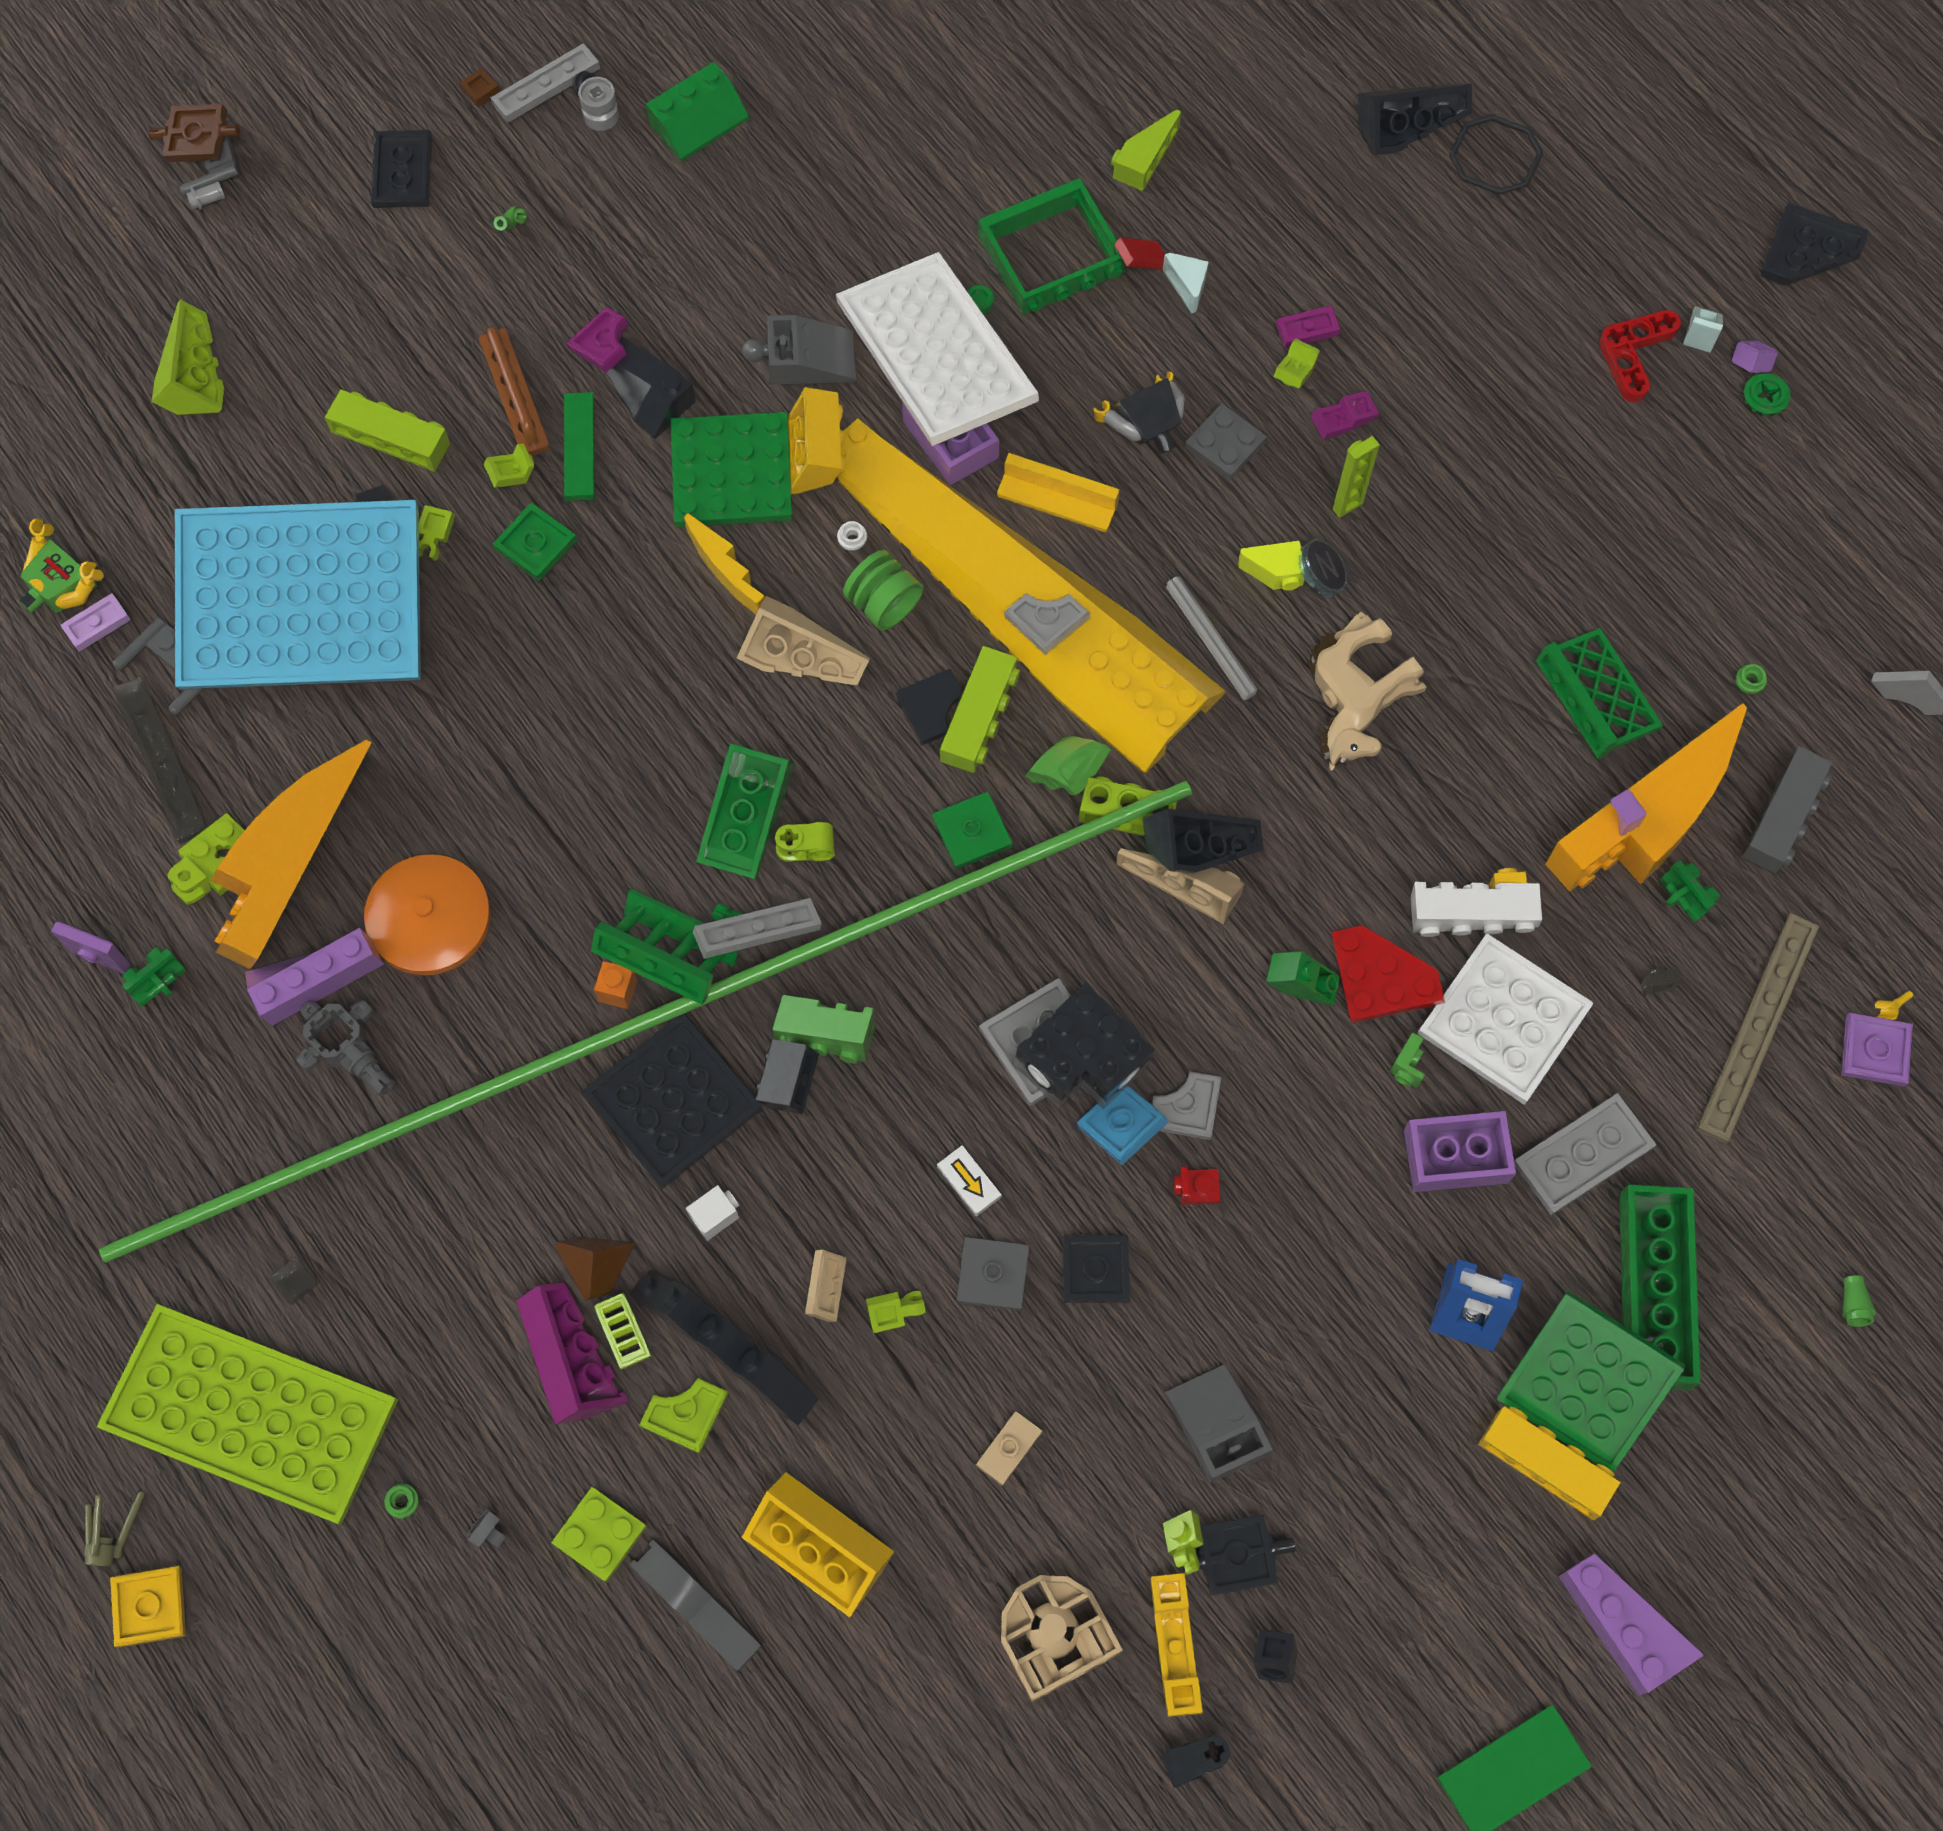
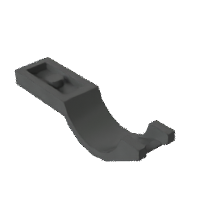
M652 1540L648 1544L651 1549L638 1562L633 1560L629 1565L739 1672L762 1646L662 1547Z

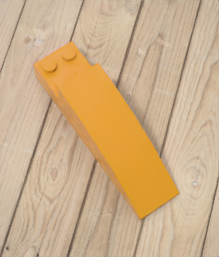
M1744 703L1628 789L1647 814L1639 827L1621 836L1618 812L1610 802L1557 842L1545 865L1569 892L1578 885L1581 889L1586 887L1595 879L1596 876L1594 874L1602 868L1606 871L1618 860L1640 885L1664 863L1694 824L1725 774L1747 710Z
M364 740L303 775L277 796L252 821L233 844L210 880L239 895L229 913L234 919L232 922L226 920L214 941L220 944L216 953L248 969H251L258 960L372 742Z

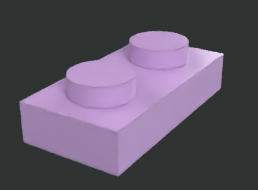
M113 593L60 626L78 652L130 621V618Z

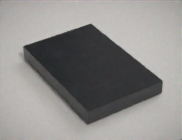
M430 130L374 131L371 204L373 208L429 207L432 134Z

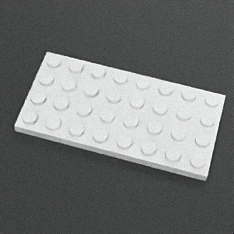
M939 252L836 294L837 303L932 446L1039 401L1038 392Z

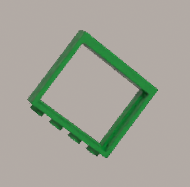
M1080 178L978 220V237L1023 315L1031 311H1039L1045 305L1055 301H1063L1081 290H1089L1105 280H1113L1125 272V262L1115 247L1117 240ZM1077 206L1107 259L1026 292L996 239Z

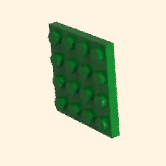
M787 412L671 418L675 527H686L684 516L687 513L705 526L793 521Z
M1567 1290L1499 1393L1497 1400L1509 1408L1514 1407L1528 1417L1529 1421L1537 1426L1549 1429L1556 1435L1557 1439L1566 1445L1578 1448L1585 1454L1586 1458L1595 1464H1601L1609 1468L1614 1473L1683 1372L1685 1364Z

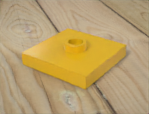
M176 1566L110 1577L114 1647L119 1648L186 1636L182 1567Z

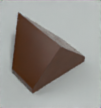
M578 1237L557 1242L555 1247L586 1301L606 1296L612 1291L636 1242Z

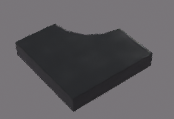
M951 669L896 691V697L921 746L946 736L948 731L946 723L947 713L953 704L961 700L963 695Z

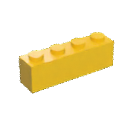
M1505 1406L1497 1412L1478 1445L1591 1520L1600 1517L1621 1483L1613 1478L1615 1474L1601 1464H1596L1595 1466L1584 1459L1585 1454L1572 1445H1567L1566 1447L1555 1440L1556 1435L1543 1426L1537 1428L1526 1421L1528 1417L1514 1407L1509 1409Z

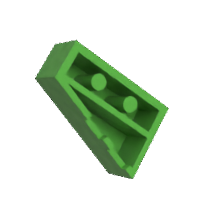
M783 995L772 1029L773 1036L776 1040L808 1045L819 1053L820 1056H826L827 1053L838 1055L840 1060L847 1063L855 1064L857 1061L866 1063L876 1028L874 1008L864 1007L863 1013L848 1011V1006L842 1003H837L836 1008L820 1005L819 1000Z

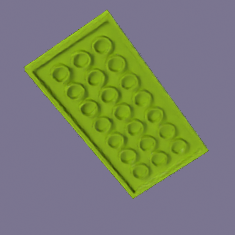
M157 1304L101 1416L97 1428L341 1526L398 1399Z

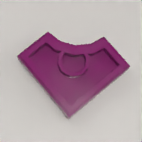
M606 307L566 344L570 351L607 373L626 355L623 346L620 344L622 332L628 326L627 320L622 315Z

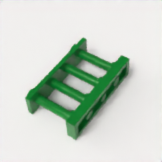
M632 888L629 890L623 914L625 917L615 928L601 921L595 928L591 952L701 1005L709 995L713 979L712 970L720 961L733 967L736 964L739 950L706 958L699 967L684 961V957L692 948L700 951L693 930L695 926L705 923ZM637 922L653 929L643 941L627 934ZM664 935L681 942L671 954L655 947Z

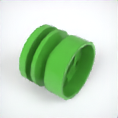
M879 550L862 561L851 573L843 589V595L857 609L864 610L865 617L881 631L889 630L901 622L914 609L923 593V585L907 570L902 571V564L895 560L886 550Z

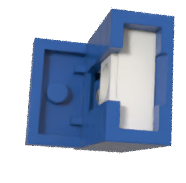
M1458 1259L1455 1265L1448 1264L1429 1331L1493 1351L1517 1308L1523 1280L1503 1274L1500 1280L1476 1273V1264Z

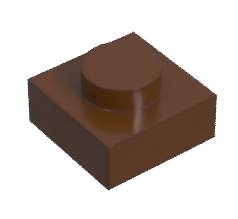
M482 68L459 83L461 90L477 107L500 92L498 84Z

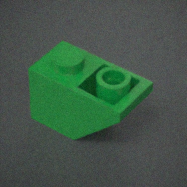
M1303 951L1273 953L1266 983L1285 995L1326 1005H1334L1340 976Z

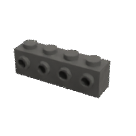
M1797 747L1768 801L1742 854V858L1775 874L1782 865L1788 866L1796 852L1792 845L1795 839L1800 841L1805 834L1808 824H1805L1804 821L1807 815L1812 816L1820 803V799L1816 798L1819 790L1825 791L1832 778V775L1828 773L1833 763L1832 761L1803 747Z

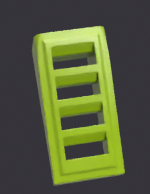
M621 1293L594 1306L621 1370L651 1357L625 1293ZM621 1307L624 1308L623 1312L609 1318L605 1315ZM626 1319L629 1320V1324L616 1330H611L610 1326ZM634 1332V1337L617 1344V1338ZM639 1344L641 1349L622 1356V1350Z

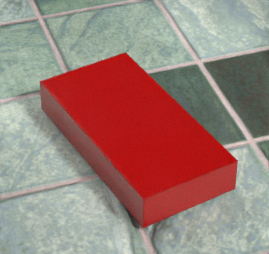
M1120 237L1115 243V247L1126 266L1163 270L1165 253L1158 241Z

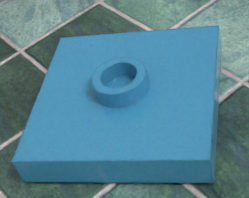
M1127 1086L1104 1110L1096 1104L1077 1122L1080 1130L1123 1165L1168 1122L1162 1113L1131 1087Z

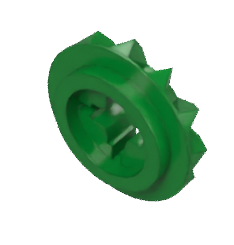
M1767 373L1758 374L1750 378L1742 393L1745 396V404H1749L1752 407V413L1758 411L1763 414V417L1768 414L1776 416L1779 412L1785 410L1791 398L1790 389L1785 381L1776 375ZM1763 391L1766 395H1772L1770 401L1767 398L1760 397Z

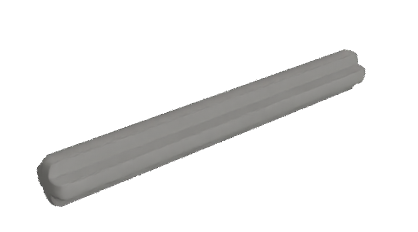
M1178 576L1169 580L1166 586L1167 590L1241 698L1248 700L1255 696L1257 692L1256 686L1183 580Z

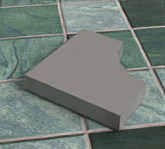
M1026 593L1004 611L1005 618L1045 655L1090 619V613L1070 594L1059 600L1043 601L1037 600Z
M1930 671L1874 673L1871 682L1885 699L1909 703L1925 715H1943V688Z
M1190 1071L1186 1083L1178 1091L1166 1096H1153L1152 1106L1162 1113L1168 1122L1160 1131L1211 1140L1221 1077Z

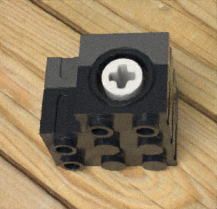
M1085 982L1073 997L1070 996L1055 1010L1054 1015L1050 1018L1048 1017L1032 1032V1035L1027 1040L1025 1039L1017 1046L1013 1065L1058 1109L1071 1094L1082 1088L1104 1110L1148 1067L1155 1048L1148 1041L1145 1042L1140 1037V1034L1125 1019L1122 1020L1116 1014L1117 1012Z

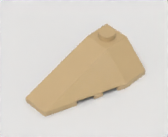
M768 596L762 602L737 656V659L765 672L792 673V676L798 677L807 675L820 677L824 681L858 685L870 660L869 657L803 614Z
M1122 848L1117 854L1116 865L1224 924L1242 895L1244 883L1240 882L1241 880L1237 875L1229 871L1222 872L1217 868H1209L1194 874L1172 872L1150 854Z

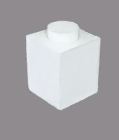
M718 1185L686 1207L689 1217L707 1241L739 1219L736 1210L739 1206L738 1202L729 1190L723 1193Z

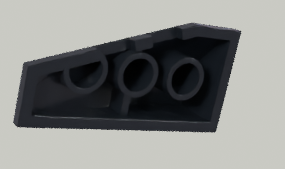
M1470 83L1358 93V123L1372 154L1401 151L1417 139H1423L1429 136V133L1440 127H1446L1472 113V84Z
M621 337L620 344L623 346L626 355L606 375L612 381L634 422L656 439L671 425V418H679L696 402L693 384L672 366Z
M1165 809L1143 818L1146 849L1172 872L1194 874L1264 850L1260 820Z

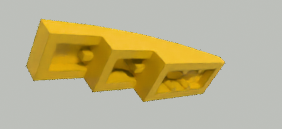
M687 513L684 516L686 530L701 558L724 587L756 615L765 596L750 586L749 570L735 561L734 546Z

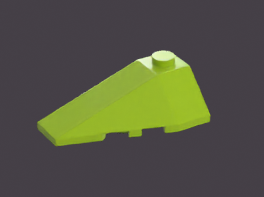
M181 299L177 303L156 373L151 402L177 415L219 413L222 410L224 385L223 381L218 379L216 372L219 364L217 357H213L210 344L213 342L207 314Z

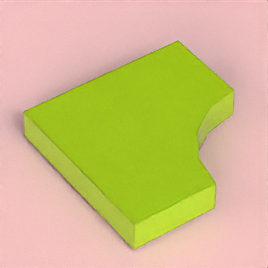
M697 1378L692 1387L679 1396L665 1398L653 1395L639 1426L700 1454L729 1393Z

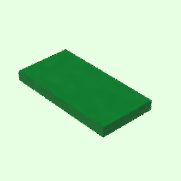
M1550 1705L1436 1778L1468 1831H1493L1592 1766L1554 1705Z

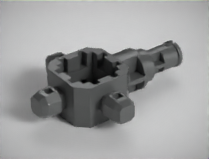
M310 1000L303 1004L300 1011L308 1021L303 1025V1037L311 1047L308 1049L304 1048L297 1056L296 1061L305 1071L313 1069L319 1064L318 1060L323 1058L330 1067L343 1066L351 1075H356L360 1079L364 1078L379 1096H384L388 1093L383 1085H386L390 1090L394 1087L395 1081L377 1065L378 1060L374 1057L375 1053L366 1044L367 1034L359 1025L361 1022L365 1023L373 1012V1009L364 1000L352 1005L350 1012H347L340 1004H327L323 1008ZM341 1019L353 1031L350 1033L352 1038L350 1040L346 1039L341 1043L338 1051L333 1049L329 1052L317 1040L320 1037L317 1033L321 1030L325 1031L330 1026L329 1022L332 1020L337 1022Z

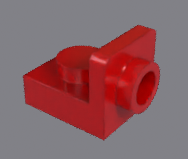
M1181 1166L1179 1176H1174L1173 1180L1174 1195H1180L1181 1205L1220 1203L1218 1169L1188 1170L1187 1166Z

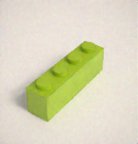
M340 389L324 417L331 433L433 472L436 471L450 445L447 432L439 423L423 421L407 411L399 412L384 402L379 401L376 403L370 401L358 392L349 393Z
M986 646L982 647L940 748V762L971 773H975L978 764H984L989 750L988 747H985L989 738L994 739L999 727V721H996L999 712H1005L1010 696L1007 695L1009 687L1016 686L1020 675V670L1017 669V657Z

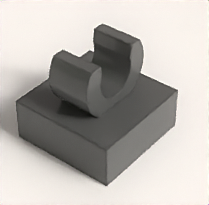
M487 1509L482 1512L465 1535L469 1541L478 1547L486 1539L499 1548L506 1536L494 1528L500 1519Z

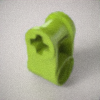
M830 823L787 824L780 827L776 832V853L783 861H827L835 856L833 826ZM792 841V845H786V842Z

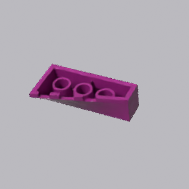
M565 1282L538 1285L516 1300L555 1425L580 1421L629 1402L624 1391L619 1393L612 1380L616 1376L610 1365L605 1367L596 1349L599 1348L596 1339L585 1331L582 1325L585 1319Z

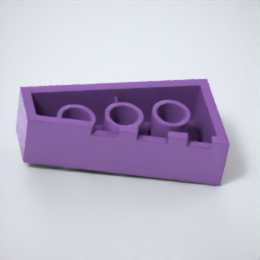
M1593 1554L1558 1576L1638 1696L1649 1693L1704 1656L1597 1555Z

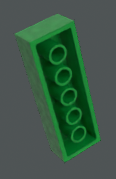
M1627 1185L1619 1194L1623 1326L1685 1364L1683 1372L1670 1390L1691 1391L1701 1384L1694 1188Z

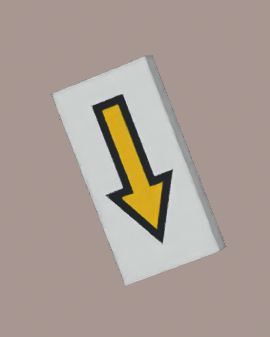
M963 1146L956 1149L937 1164V1168L975 1216H978L1002 1198L1001 1193Z

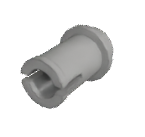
M218 181L197 190L191 188V192L186 193L193 210L196 208L202 210L204 205L225 199Z

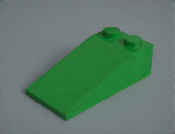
M730 743L696 862L756 879L786 795L795 762Z

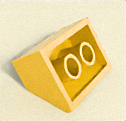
M805 387L787 417L791 494H798L833 484L838 474L844 470L845 457L841 455L844 432L840 430L843 408L842 405H839L838 392Z

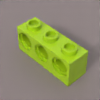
M1105 777L1088 778L1080 807L1079 822L1088 823L1123 808L1121 805L1124 803H1135L1163 790L1150 791L1142 789L1141 786L1133 783H1126L1125 785L1113 783ZM1100 796L1103 797L1106 800V802L1102 804H1097L1093 802L1091 799L1093 797ZM1177 801L1160 808V810H1176ZM1148 813L1113 829L1145 836L1143 818L1153 815V813Z

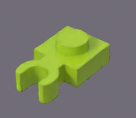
M427 505L424 506L419 521V536L423 537L419 541V557H422L423 551L426 548H431L429 557L433 561L438 559L440 550L437 545L439 541L444 543L448 541L456 516L453 512Z

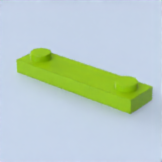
M1373 436L1365 441H1356L1347 450L1348 453L1333 506V511L1339 518L1359 507L1364 502L1380 446Z

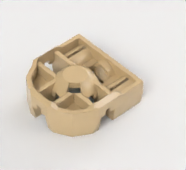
M1039 1575L1017 1587L1002 1611L1001 1644L1007 1652L1031 1702L1051 1693L1114 1658L1123 1651L1092 1591L1068 1576ZM1039 1584L1048 1603L1032 1611L1022 1592ZM1089 1599L1097 1616L1079 1626L1078 1621L1073 1615L1074 1613L1070 1609ZM1036 1615L1042 1620L1039 1629L1031 1630V1625ZM1067 1627L1074 1628L1073 1638L1070 1642L1064 1638ZM1090 1628H1091V1630L1093 1631V1633H1094V1635H1095V1637H1096V1639H1097L1099 1645L1101 1646V1648H1102V1650H1103V1652H1104L1105 1655H1103L1101 1649L1099 1648V1646H1098V1644H1097V1642H1096V1640H1095V1638H1094L1092 1632L1090 1631ZM1026 1634L1027 1639L1032 1644L1031 1647L1035 1651L1017 1660L1009 1643ZM1076 1645L1082 1658L1058 1671L1053 1660L1065 1657ZM1030 1661L1032 1662V1664H1033V1666H1034V1668H1035V1670H1036V1672H1037L1039 1678L1041 1679V1681H1042V1683H1043V1685H1044L1045 1688H1042V1686H1041V1684H1040V1682H1039V1680H1038V1678H1037V1676H1036V1674H1035L1033 1668L1031 1667V1665H1030V1663H1029Z

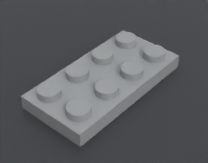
M1617 1093L1515 1159L1514 1164L1552 1216L1654 1149L1656 1143Z

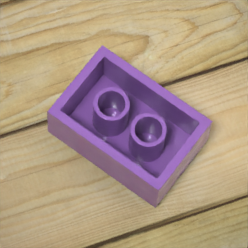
M902 403L904 424L949 485L956 483L999 458V439L987 423L932 446L905 404Z
M1506 1111L1409 1120L1404 1129L1413 1192L1508 1184L1516 1175Z

